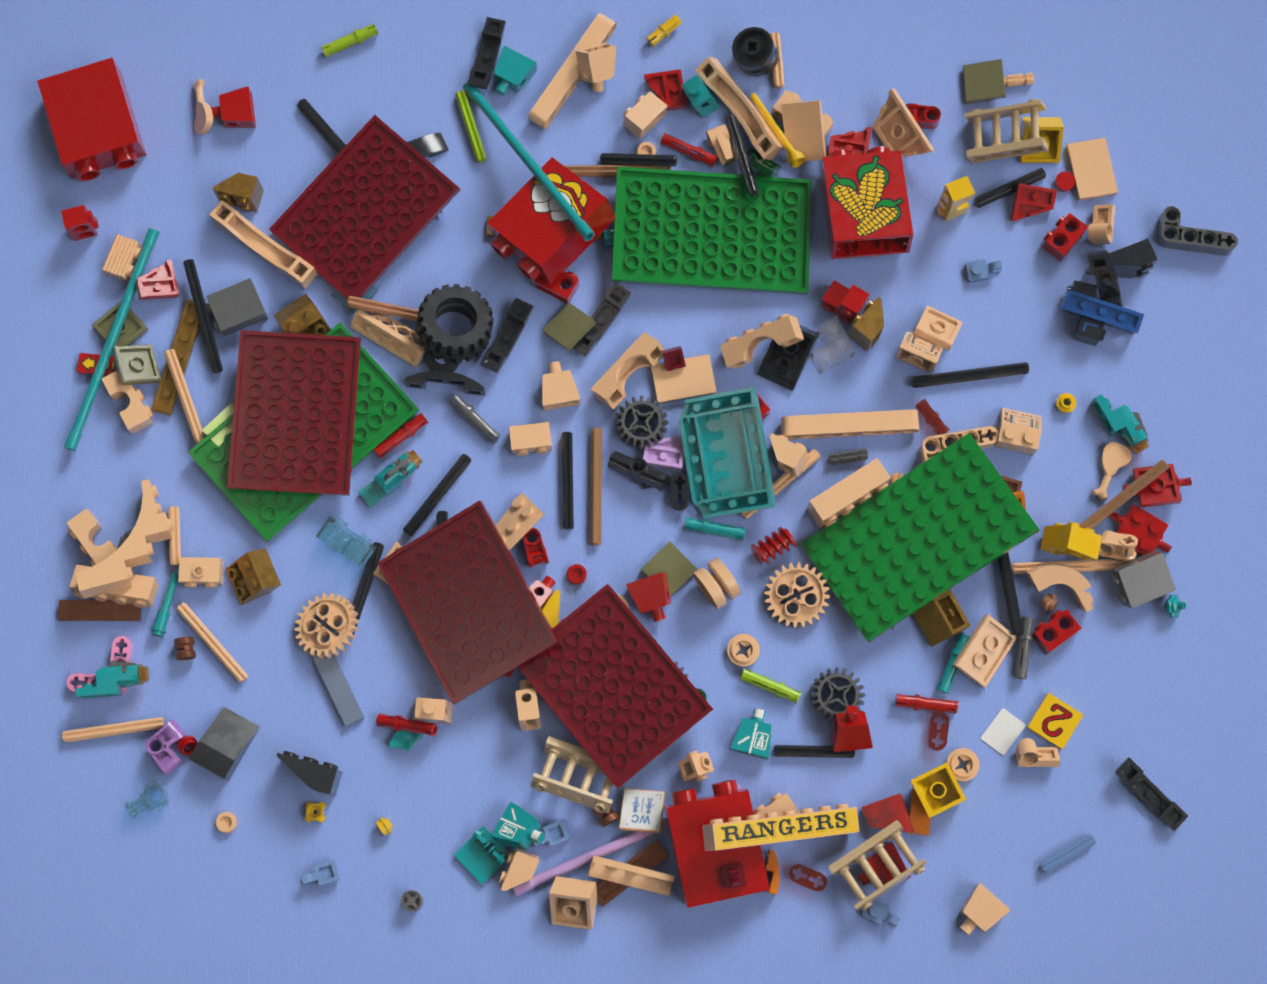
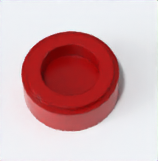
M1061 172L1055 179V187L1061 192H1068L1075 185V177L1070 172Z
M580 564L571 565L567 570L568 581L573 585H580L585 582L587 578L586 569Z

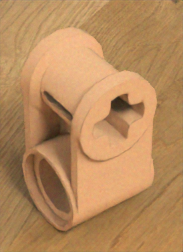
M1104 531L1101 534L1102 540L1099 550L1101 556L1120 559L1126 562L1135 560V547L1138 544V539L1135 536L1113 531Z

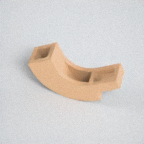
M1052 563L1039 565L1026 572L1036 591L1040 592L1054 584H1065L1072 590L1083 611L1088 612L1094 609L1091 604L1094 602L1092 596L1088 591L1085 592L1086 589L1092 586L1078 571L1061 564Z

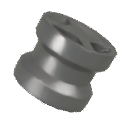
M410 890L402 895L401 905L405 910L414 912L422 907L423 897L419 892Z

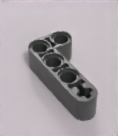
M1167 207L1159 217L1157 242L1164 248L1228 255L1238 244V238L1233 233L1180 226L1181 212L1177 207ZM1166 215H1171L1174 221L1168 220ZM1164 233L1170 234L1172 239H1167ZM1184 236L1190 237L1191 242L1186 241ZM1203 238L1210 240L1211 244H1206Z

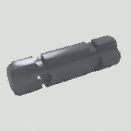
M867 449L829 454L830 465H835L839 462L842 464L856 462L858 459L860 461L868 459Z

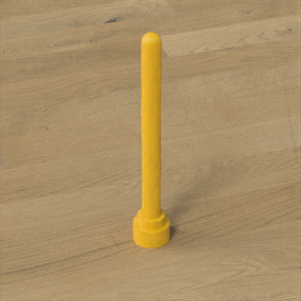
M752 93L750 100L789 154L788 161L793 168L801 166L806 160L802 152L793 148L759 97Z

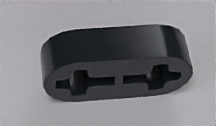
M675 473L670 479V504L673 509L682 511L687 508L689 502V481L685 474ZM678 476L685 480V484H681V491H678L677 484H674V480H677ZM678 493H681V499L685 500V504H681V507L674 504V500L678 498Z

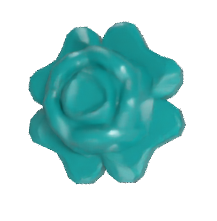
M1177 594L1169 595V599L1164 603L1165 612L1170 613L1171 618L1179 617L1181 610L1186 609V602H1181Z

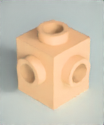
M697 750L686 754V759L677 762L684 782L692 779L699 782L708 778L707 774L714 771L707 752L699 754Z

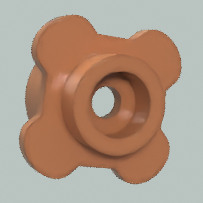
M1048 593L1043 598L1040 607L1045 610V614L1053 611L1058 605L1056 593L1053 595Z

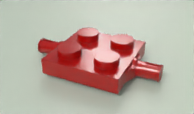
M1168 464L1169 468L1136 494L1140 508L1179 504L1182 501L1180 487L1191 486V477L1179 479L1175 473L1174 465ZM1153 466L1133 468L1134 481ZM1122 485V490H1124L1129 485Z
M1135 504L1131 506L1128 513L1124 516L1116 512L1109 515L1108 518L1119 523L1116 533L1133 535L1138 539V544L1135 547V552L1138 555L1143 556L1153 552L1157 547L1167 553L1170 552L1172 546L1162 541L1163 534L1169 525Z

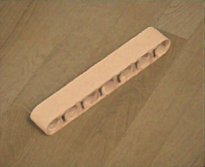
M601 13L596 16L530 111L528 120L543 129L549 126L581 80L576 50L606 43L617 26L616 22Z
M918 410L785 416L781 418L782 435L787 439L915 433L919 431Z

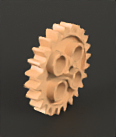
M798 562L797 567L794 568L792 563H790L789 569L782 565L783 572L780 573L775 570L777 577L770 576L769 579L773 583L766 584L770 591L764 592V595L770 596V598L766 599L765 603L771 604L767 610L775 611L772 617L779 616L778 623L786 620V627L793 623L796 629L798 623H801L802 627L805 628V622L807 621L810 625H813V618L818 621L820 620L818 613L825 614L822 607L829 606L828 603L824 602V600L830 599V596L825 594L830 588L823 587L827 580H820L822 573L815 575V567L811 571L808 570V564L801 568V564ZM799 577L807 579L808 582L804 587H799L796 584V580ZM787 586L789 593L786 596L779 595V587ZM811 586L814 587L813 590L801 594L800 600L793 598L787 603L781 604V601L793 597L794 591L801 593ZM808 595H814L817 601L813 605H808L805 602V598ZM790 604H796L798 611L795 614H790L787 611V607Z
M323 593L322 599L316 595L315 602L308 600L309 606H302L304 613H298L301 620L295 621L299 627L295 628L294 631L300 634L295 638L300 641L299 646L304 648V651L310 653L313 657L318 656L323 659L325 655L330 659L332 653L339 656L338 650L340 649L345 652L344 646L346 644L348 646L352 645L349 641L350 638L356 639L353 632L359 631L354 626L359 623V620L355 618L358 613L354 611L355 607L346 598L343 599L339 594L336 596L330 593L328 597V595ZM329 609L328 613L324 615V612ZM317 615L339 633V636L328 630L314 617ZM343 620V623L338 627V623ZM316 625L315 629L311 631V628ZM330 636L329 641L325 643V639Z

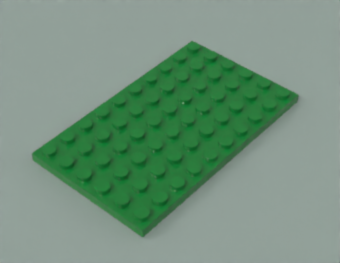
M617 166L616 219L614 220L611 282L808 294L812 180L754 176L759 194L750 197L742 175Z
M341 322L326 334L330 336L353 337ZM362 346L360 351L352 469L372 453L374 448L394 434L405 422L409 421L420 411ZM232 414L188 453L263 538L269 542L322 495L228 489L232 433H228L224 437V442L220 446H217L211 438L233 420Z
M968 433L890 484L884 490L853 508L847 515L841 516L827 528L824 527L803 541L801 545L819 572L822 573L823 578L827 580V584L863 637L869 643L1039 532V528L977 442Z

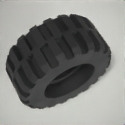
M447 284L442 285L441 290L435 288L432 290L431 295L427 294L424 297V301L419 306L416 333L419 336L420 344L422 346L425 345L424 350L428 354L432 352L433 357L437 360L443 358L446 363H450V360L457 364L462 363L464 359L467 362L473 360V355L478 357L482 350L486 349L491 338L494 318L492 317V308L488 307L489 302L484 297L480 298L481 293L477 290L475 292L471 291V287L468 286L462 288L460 284H454L453 287H449ZM448 312L461 313L469 318L473 324V329L464 335H450L439 328L436 319Z

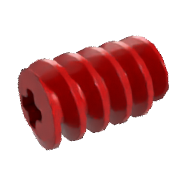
M779 527L778 533L775 531L771 532L772 538L766 535L764 537L765 542L758 540V547L755 544L751 545V551L762 567V561L770 564L769 557L776 560L775 553L783 556V548L789 552V544L797 547L793 536L787 528Z

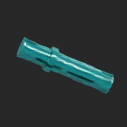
M686 517L684 530L700 532L701 535L712 534L738 540H744L746 528L710 522L708 519L697 520Z
M959 633L953 649L949 652L951 655L936 688L937 690L949 694L958 668L953 663L970 636Z

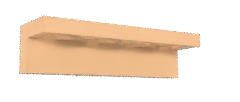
M360 309L355 312L350 325L352 329L414 367L420 364L423 354L426 352L424 350L425 345L421 347L415 343L419 342V336L414 330L389 315L371 312L374 315H369Z
M595 855L592 856L588 876L667 896L670 894L672 882L675 879V876Z

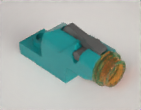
M1102 394L1092 400L1091 403L1110 436L1121 432L1120 436L1135 454L1150 447L1147 432L1138 412H1132L1126 404L1112 411L1110 401L1104 398Z
M414 450L411 452L407 451L374 476V480L358 492L369 507L373 508L403 485L402 482L411 476L423 462Z
M110 661L107 667L96 670V687L95 684H82V688H76V697L85 699L122 696V687L144 685V682H149L148 666H143V664Z

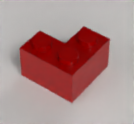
M834 280L823 296L820 305L823 306L822 308L830 314L835 313L840 316L839 319L849 324L852 323L858 314L862 313L870 294L854 284L849 289Z

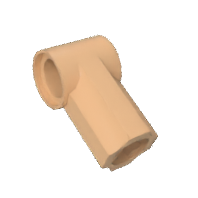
M725 124L706 131L708 142L714 148L721 166L731 164L737 160Z

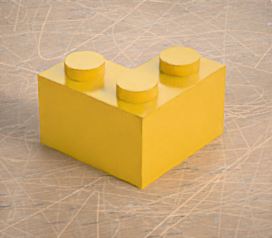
M1068 522L1067 525L1054 523L1053 526H1045L1040 549L1054 555L1069 554L1082 560H1097L1102 536L1094 533L1095 530L1080 528L1078 523Z

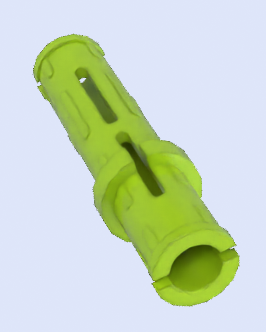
M372 23L362 29H355L353 33L323 45L321 48L327 58L353 45L364 43L363 41L379 35L375 24Z
M746 668L740 678L741 681L773 693L777 698H785L797 704L801 695V691L786 686L784 682L778 683Z

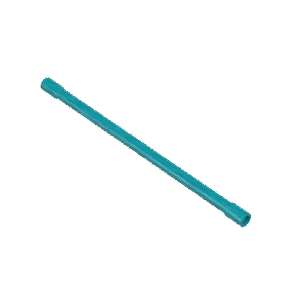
M468 82L463 85L464 91L479 106L572 222L585 241L591 240L595 235L592 229L581 219L481 95L479 89L467 86Z
M148 228L143 241V247L76 420L64 445V448L71 451H76L83 427L111 358L112 349L116 345L137 290L135 281L143 275L151 251L154 249L160 232L153 228Z

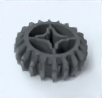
M640 396V401H636V398L632 397V404L626 400L625 406L627 408L620 406L619 410L622 413H616L618 420H615V425L619 426L616 428V433H621L619 436L620 440L626 438L625 445L633 442V449H635L636 444H640V450H643V444L646 443L648 447H651V442L657 445V438L662 440L664 438L662 433H667V428L664 427L669 423L668 420H665L667 413H661L664 410L663 406L656 408L658 405L657 400L651 404V397H648L647 401H643V396ZM636 409H647L651 413L642 414ZM629 413H631L634 422L627 429L625 420ZM654 417H656L658 420V426L656 430L652 432L649 423L653 421ZM638 419L645 420V426H639ZM643 432L646 437H638L633 434Z
M838 667L835 668L834 674H832L831 669H827L828 676L821 672L819 675L822 681L815 678L814 682L818 686L812 685L810 688L816 691V693H810L809 695L810 698H816V700L811 702V705L818 704L819 706L814 710L815 713L822 710L823 713L820 717L823 719L826 714L829 715L828 722H831L837 713L846 712V708L849 705L845 695L850 689L853 690L854 694L852 705L856 706L858 711H861V709L857 705H864V701L859 699L865 697V693H859V690H862L864 686L856 685L860 681L859 678H856L854 681L851 679L854 676L853 672L846 676L847 669L845 668L842 674H839ZM839 679L848 684L838 687L830 680ZM825 684L829 691V698L823 702L821 699V689ZM845 689V691L840 696L842 700H840L839 698L831 700L833 695L835 694L832 693L833 691L838 693ZM836 703L841 708L843 707L845 711L837 712L827 707Z

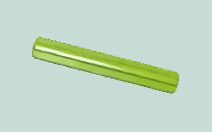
M464 90L455 93L476 161L477 163L485 162L487 160L466 93Z

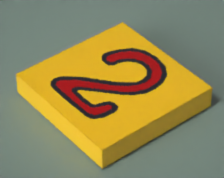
M1047 693L1026 728L1062 750L1084 715L1052 694Z

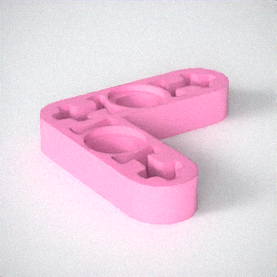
M118 636L114 639L110 661L123 660L124 662L131 663L133 645L130 639L125 636ZM122 640L127 644V647H124L122 654L127 655L126 658L116 656V654L121 655V648L118 647V644H121ZM72 674L67 679V687L71 691L76 692V687L72 685L73 681H76L78 678L79 681L92 684L96 680V675ZM122 687V695L127 691L128 687Z

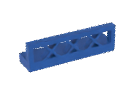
M1069 289L1066 292L1063 303L1059 307V310L1104 322V325L1132 334L1139 332L1144 317L1142 313Z

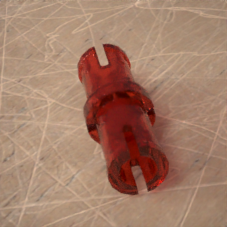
M923 399L915 406L926 419V424H930L937 435L946 434L950 430L939 417L940 414L932 409L926 399Z

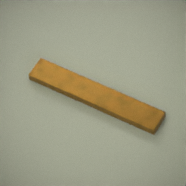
M190 299L186 300L171 349L175 350L184 376L200 329L194 302ZM166 362L151 410L172 416L178 392Z

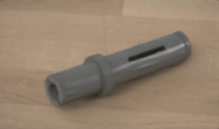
M458 394L453 397L455 400L451 399L449 401V404L461 414V417L469 421L491 444L496 440L490 433L497 439L500 437V434L474 410V407L472 405L469 406Z
M1022 617L1024 632L1017 636L1019 645L1014 678L1027 679L1031 642L1034 640L1032 636L1034 618Z

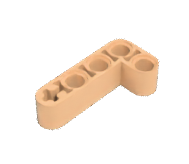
M987 426L927 437L920 446L922 463L947 448L945 445L946 440H951L954 443L970 433L979 447L986 449L995 445L998 441L999 432L995 427ZM986 434H988L989 437H993L991 441L989 440V438H984ZM925 444H932L935 447V451H928L925 448Z

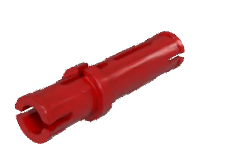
M664 133L660 142L661 145H665L693 158L695 162L700 161L712 168L718 159V156L704 151L702 147L699 146L697 148L667 133Z
M420 413L410 422H405L402 428L374 448L375 452L382 459V457L410 436H415V433L429 422Z
M896 694L895 707L913 708L915 711L924 709L957 714L958 701L920 697L919 694H915V696Z
M379 713L376 719L377 726L391 728L397 732L402 730L434 737L438 730L436 723L407 719L401 715L390 716Z

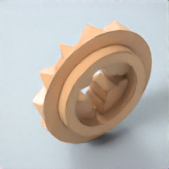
M739 634L730 640L727 653L729 659L735 665L745 667L752 665L758 659L760 647L754 637L748 634ZM738 643L743 647L751 646L747 650L748 658L744 654L736 655L740 650Z
M959 748L948 756L947 762L956 780L968 781L977 775L980 765L979 759L973 751ZM959 759L963 762L970 760L968 765H966V771L963 768L955 769L960 764Z

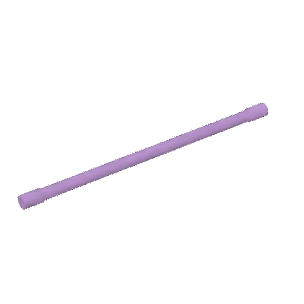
M737 784L738 789H742L741 785ZM666 818L662 820L661 831L668 828ZM634 831L533 876L531 880L513 887L516 896H519L534 889L536 886L554 879L556 876L559 877L590 863L593 855L604 857L655 833Z

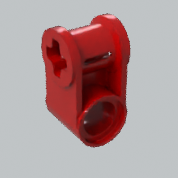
M914 103L906 104V107L913 114V118L920 128L935 129L939 125L941 111L936 106ZM933 115L936 119L929 120L927 116Z
M531 528L523 536L529 567L533 568L534 565L541 563L549 564L541 534L536 528ZM530 533H534L538 536L536 542L530 543L527 541V536Z

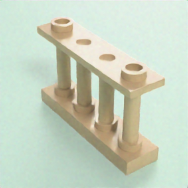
M1031 99L1026 103L986 110L974 109L969 113H965L966 119L970 123H974L973 149L966 150L967 158L973 164L1048 151V143L1043 137L1039 136L1038 116L1039 111L1046 110V105L1039 99ZM1030 113L1031 137L1029 140L1022 141L1020 140L1019 115ZM1011 116L1012 141L1003 144L1001 143L1000 118ZM992 120L993 144L983 147L981 121Z
M548 736L544 753L548 754V758L541 775L533 774L530 787L540 792H548L588 806L597 812L609 814L613 800L608 799L612 782L606 777L600 796L588 792L594 773L597 771L604 774L584 748ZM556 758L568 762L560 782L549 778ZM575 765L587 768L580 789L568 785Z
M898 820L828 866L832 874L843 876L859 901L854 905L858 911L860 909L863 911L867 910L873 905V900L913 873L917 876L926 869L924 867L927 865L925 859L923 858L918 862L901 837L902 833L900 831L904 828ZM888 839L895 841L911 865L903 873H900L884 849L885 845L883 843ZM872 850L877 852L894 877L885 885L882 884L866 860V854ZM854 862L860 864L876 888V891L867 897L849 872L850 868L848 866Z

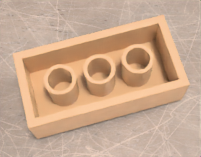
M878 458L810 500L807 510L819 528L823 526L827 528L836 522L835 520L839 516L847 515L856 505H860L871 498L872 495L888 487L891 477Z

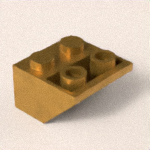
M238 172L215 185L213 191L219 202L223 200L231 207H239L245 212H258L264 189L258 177Z
M307 294L273 315L284 333L326 335L331 330Z
M879 297L875 301L871 300L866 305L862 316L858 314L850 327L851 333L849 337L866 351L880 338L884 328L882 299Z
M266 548L247 552L226 568L240 605L267 595L281 585Z
M951 590L913 614L931 647L971 626Z

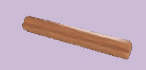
M349 296L347 299V307L417 321L419 311L417 309Z

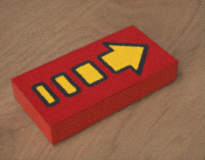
M79 353L77 373L93 375L100 355ZM111 356L104 376L117 371L114 356Z

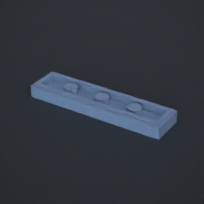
M332 653L330 659L325 655L323 659L318 656H312L345 727L364 719L365 717L335 655Z

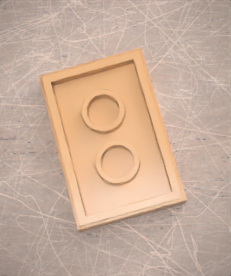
M821 100L781 104L784 135L793 148L802 152L806 158L805 161L822 160V157H826ZM786 152L787 163H789V161H788V159H789V158H788V155H789V154Z
M1106 138L1067 144L1066 148L1072 174L1075 177L1078 201L1117 195L1118 190Z
M710 355L685 358L686 367L668 372L665 369L664 362L657 363L654 367H651L658 404L716 394Z
M985 614L953 665L978 685L986 688L1017 637L1012 635L1009 630L990 615Z

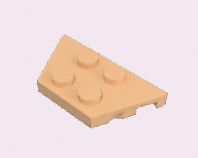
M895 89L889 90V97L885 105H882L880 115L876 118L873 125L884 146L889 148L890 151L901 150L902 157L933 152V147Z

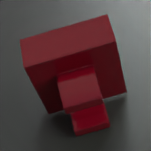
M681 346L661 351L667 372L686 367Z
M742 863L721 867L725 889L747 885Z

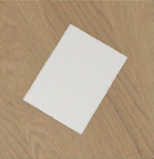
M1002 708L980 739L1004 756L1026 724Z

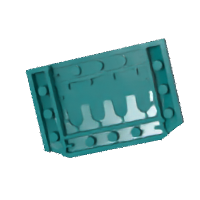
M755 387L685 399L684 409L679 418V426L691 498L693 503L702 512L703 517L712 518L775 507V495L759 400Z

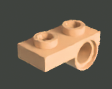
M1113 204L1094 205L1093 222L1088 226V239L1093 245L1112 244L1115 206Z
M1025 738L1018 742L1015 750L1018 767L1060 766L1057 747H1036L1035 741L1030 738Z

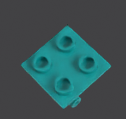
M484 826L477 830L454 854L460 863L482 885L506 862L509 852L503 845L498 844Z

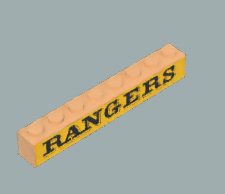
M838 804L836 809H831V806L818 807V811L813 812V808L800 809L801 813L798 814L795 813V810L783 811L782 816H778L777 812L765 813V818H760L759 814L748 815L747 820H741V817L728 818L729 822L723 823V819L710 820V824L702 825L705 851L859 832L857 807L848 808V804Z

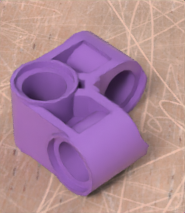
M175 720L166 723L146 742L147 751L166 776L183 763L172 749L181 738L186 736ZM161 742V749L154 752L152 750L153 744Z

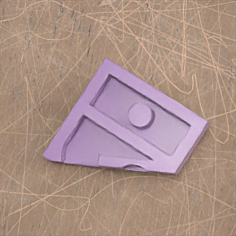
M681 436L663 438L658 441L657 445L651 442V447H648L646 443L643 459L647 462V465L682 471L684 450Z

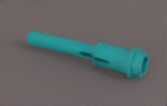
M172 572L161 610L157 611L154 626L150 628L152 635L163 637L167 632L165 629L170 616L169 609L179 579L178 573Z

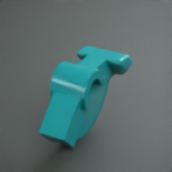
M400 730L390 740L389 747L401 748L406 751L411 750L413 744L420 740L423 734Z

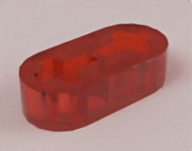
M936 712L930 718L927 744L933 751H940L947 744L949 717L944 712ZM941 716L945 723L941 724L940 730H937L938 724L934 722V719ZM937 733H939V740L942 741V744L935 747L932 739H935Z
M796 864L789 870L788 874L791 881L812 891H822L827 886L825 875L804 865ZM801 868V873L807 875L806 879L799 877L798 880L795 879V874L792 873L793 870ZM819 876L823 885L815 888L814 882L809 881V877L816 879Z

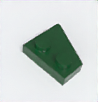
M751 147L747 152L752 167L757 170V174L764 178H770L779 173L781 165L773 160L763 159L758 151Z

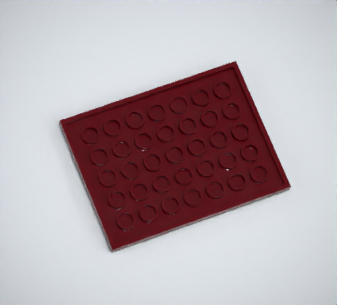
M374 115L269 230L299 257L312 265L316 272L346 299L349 296L362 298L461 189L380 118Z
M240 330L228 489L350 496L361 337Z
M481 500L377 562L454 705L559 643Z
M606 584L552 628L559 643L517 667L617 790L713 711L709 703L609 584Z

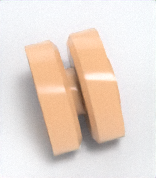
M715 557L707 564L709 572L701 567L693 572V577L715 609L719 610L726 605L725 595L733 600L741 594V590L730 571L719 558Z

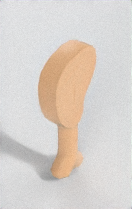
M198 79L192 86L195 90L197 101L194 130L199 135L207 134L213 124L211 107L204 101L203 87L205 82L202 79Z
M1111 442L1102 451L1101 467L1104 477L1099 488L1091 491L1101 501L1108 499L1107 488L1116 471L1125 467L1131 461L1132 454L1127 447Z

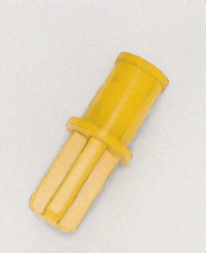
M674 15L664 24H659V28L646 37L648 43L651 41L650 45L654 47L665 37L668 38L669 34L681 25L680 18Z

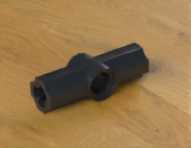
M617 451L613 452L610 456L608 468L629 476L633 483H644L660 491L664 490L667 485L669 474L647 465L644 459H633Z

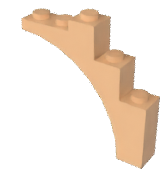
M150 479L141 481L143 492L141 511L129 537L119 549L105 560L91 568L76 572L78 589L83 599L132 587L131 579L134 578L132 567L152 562L151 555L154 554L152 543L173 538L171 533L174 530L172 518L168 519L166 513H162L160 503L156 502V497H159L156 485L152 486Z

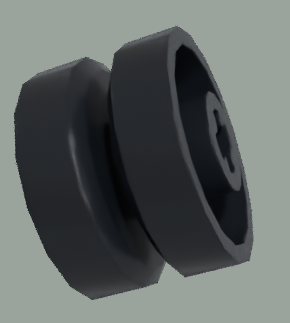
M746 28L738 33L733 41V57L742 71L749 76H764L777 65L779 59L778 47L770 34L763 28Z

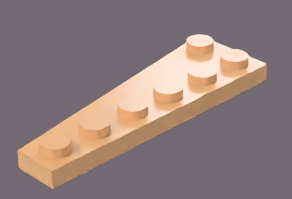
M521 493L512 501L510 508L495 526L510 550L545 514Z

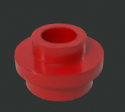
M185 736L177 743V749L181 754L189 756L194 751L198 742L193 736Z

